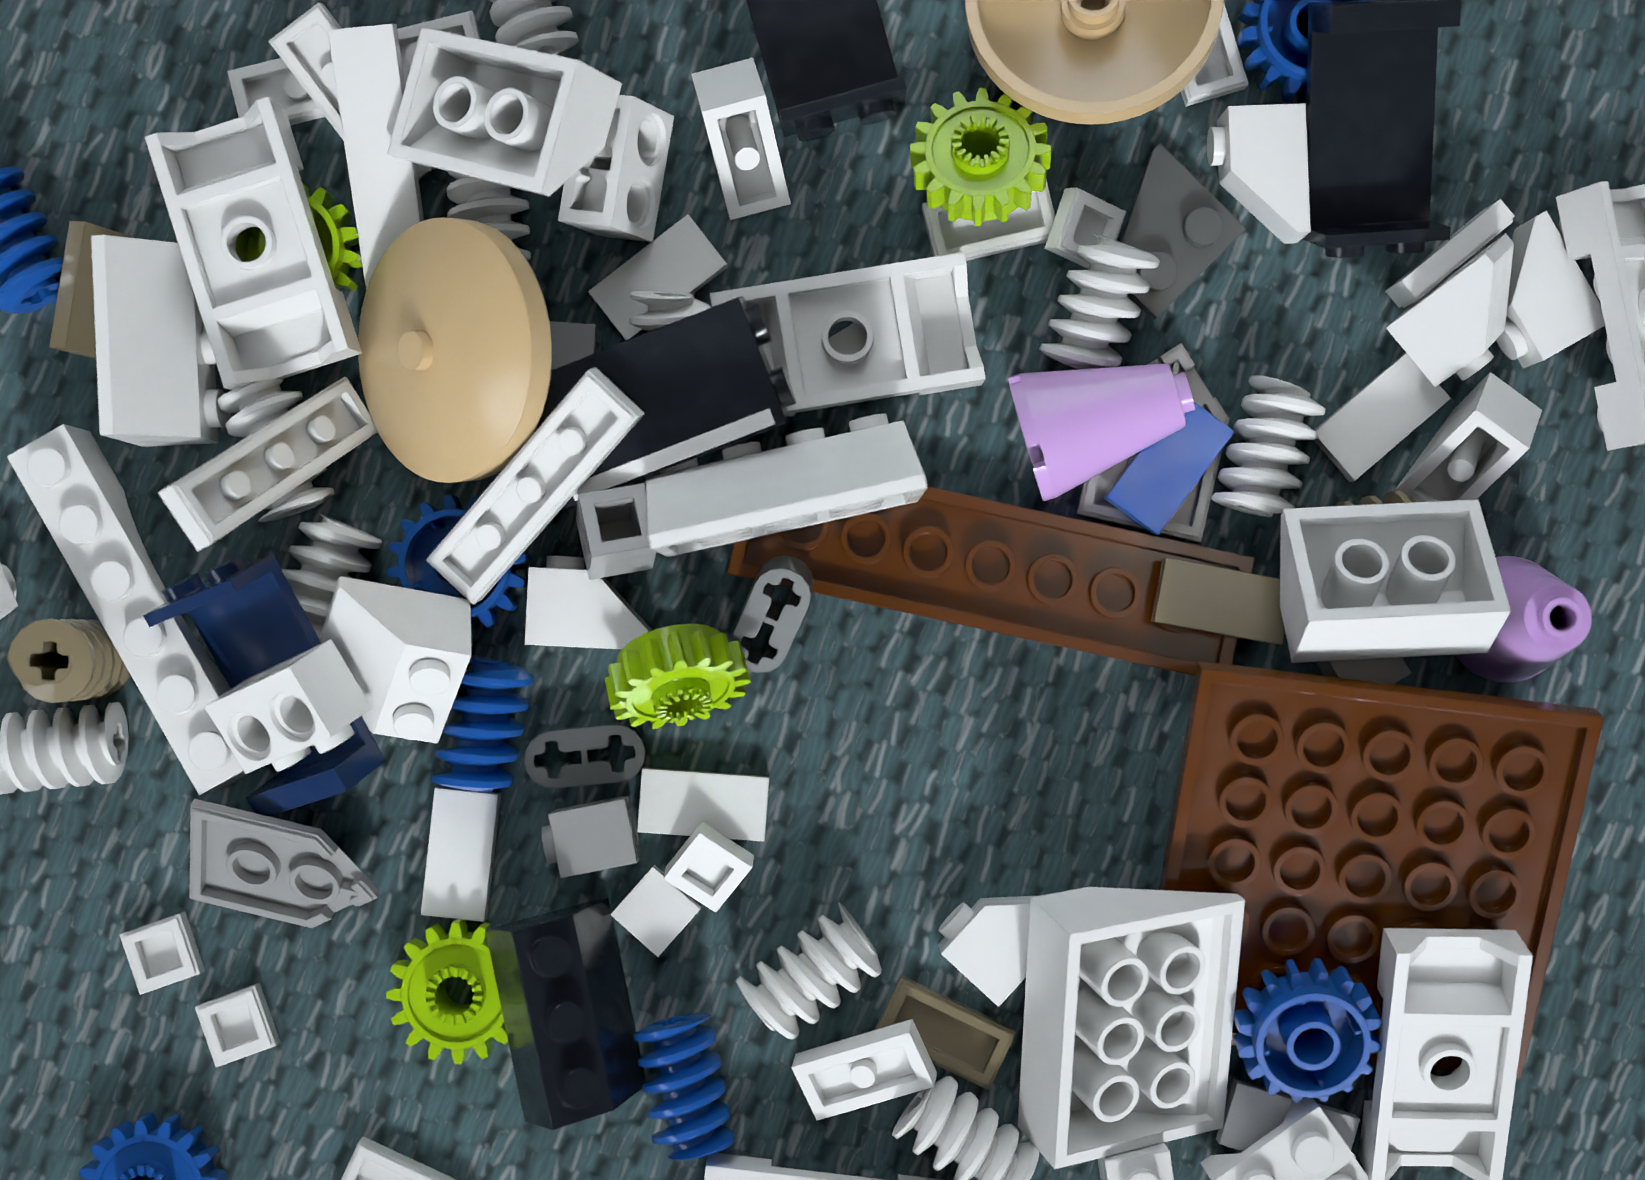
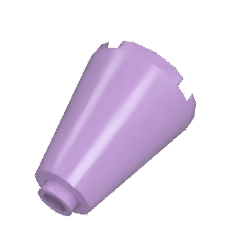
M1168 363L1020 373L1008 377L1015 408L1043 501L1064 494L1186 426L1184 413L1195 410L1186 374L1183 372L1173 375Z
M1498 556L1495 558L1511 612L1487 653L1455 655L1473 674L1496 682H1517L1538 675L1577 647L1589 633L1592 613L1586 598L1578 590L1540 565L1520 557Z

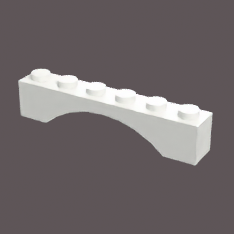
M62 424L8 455V460L198 794L203 795L222 790L250 774L251 772L245 774L204 707L231 689L225 677L206 654L181 615L151 627L148 626L143 615L167 602L161 592L165 587L151 563L137 532L127 504L125 492L91 432Z

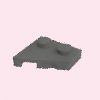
M1161 143L1153 149L1149 156L1147 168L1122 240L1124 244L1155 255L1160 261L1157 268L1136 270V273L1150 284L1149 291L1147 293L1127 294L1153 321L1246 229Z

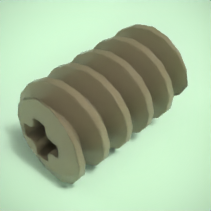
M45 619L34 621L22 628L10 644L7 661L11 670L18 677L23 689L34 698L49 703L107 698L121 690L130 677L127 667L102 623L94 619Z

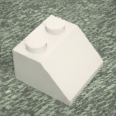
M339 576L320 641L321 643L330 639L333 641L372 708L361 715L368 729L373 734L438 743L471 658L470 601L465 598Z

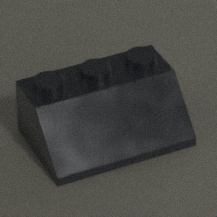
M608 898L589 901L485 929L525 1122L550 1130L613 1111L640 1091L642 1085L646 1083L644 1068L638 1065L641 1053L638 1041H634L633 1037L636 1029L613 918L610 915L611 909Z

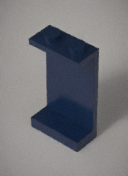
M273 554L250 564H246L242 555L233 557L206 571L204 574L208 581L203 583L198 573L184 578L161 591L167 602L143 615L148 626L151 627L188 612L231 689L245 679L321 644ZM362 716L350 723L355 733L349 739L320 754L314 745L310 746L309 748L312 751L310 754L288 768L278 771L277 775L247 796L246 799L254 813L272 816L347 792L386 760Z

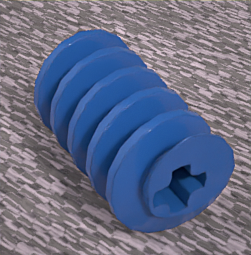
M16 166L0 169V310L5 313L21 314L35 312L57 300L60 283L57 278L61 276L64 257L46 259L45 256L58 247L59 241L56 236L51 234L35 237L34 233L41 230L47 224V217L41 212L23 213L24 210L36 201V196L29 189L11 190L18 186L25 177L23 170Z
M471 655L469 664L472 665V669L465 672L460 687L467 690V694L464 697L455 698L451 708L462 715L461 721L445 724L442 731L457 740L456 747L438 749L435 753L437 758L452 766L451 772L431 775L430 780L433 783L457 789L493 792V789L509 787L514 782L513 774L498 766V764L514 762L519 758L518 749L503 741V739L517 737L524 733L525 727L523 724L508 716V714L525 711L529 708L530 702L528 699L513 690L517 687L534 684L535 677L516 664Z
M693 1013L662 1019L633 1034L634 1041L654 1044V1050L639 1058L638 1065L639 1067L658 1069L659 1075L644 1083L642 1088L643 1092L663 1094L664 1101L649 1108L647 1115L648 1118L667 1120L668 1127L656 1132L651 1138L654 1144L672 1145L673 1152L668 1155V1158L672 1160H689L714 1154L734 1144L735 1140L734 1131L729 1127L721 1126L730 1118L729 1105L716 1100L725 1092V1081L718 1076L710 1075L721 1066L720 1055L715 1051L704 1050L716 1041L715 1029L710 1026L699 1025L711 1016L708 1013Z

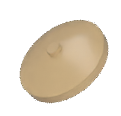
M965 0L966 23L973 50L987 75L1000 90L1023 107L1042 116L1068 123L1090 125L1119 122L1143 115L1166 103L1182 91L1194 79L1210 55L1218 35L1224 8V0Z
M446 217L424 220L411 226L401 233L384 252L372 274L365 293L358 342L362 354H358L359 371L365 401L380 437L391 453L406 468L425 479L435 482L454 483L482 480L502 471L532 437L542 415L548 394L552 363L551 332L546 304L536 276L528 261L515 244L499 230L476 220Z

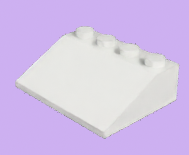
M885 413L852 420L849 422L851 432L826 438L823 428L795 432L785 436L787 446L763 452L760 442H750L728 447L722 450L724 458L722 461L698 466L697 458L661 471L659 475L646 477L650 546L652 550L666 557H672L918 502L927 489L925 475L904 421L888 423L887 414Z
M1085 887L1031 897L1018 1127L1054 1169L1223 1128L1245 899L1240 895Z

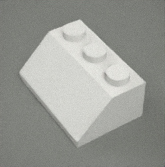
M421 27L387 155L550 196L604 149L622 83L576 59Z
M92 235L91 249L100 435L142 447L219 443L218 427H225L228 417L227 412L220 410L217 400L224 392L222 389H216V361L179 244L120 236Z
M1479 499L1283 509L1281 514L1280 610L1292 663L1487 653L1508 618L1511 609Z

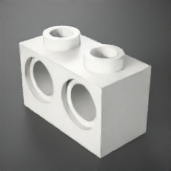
M619 95L604 149L564 183L558 221L599 236L653 242L674 116L634 96Z
M331 639L245 679L204 706L245 774L272 763L277 772L286 769L310 754L312 751L309 747L312 745L316 747L319 754L336 747L354 735L355 732L350 723L372 708Z

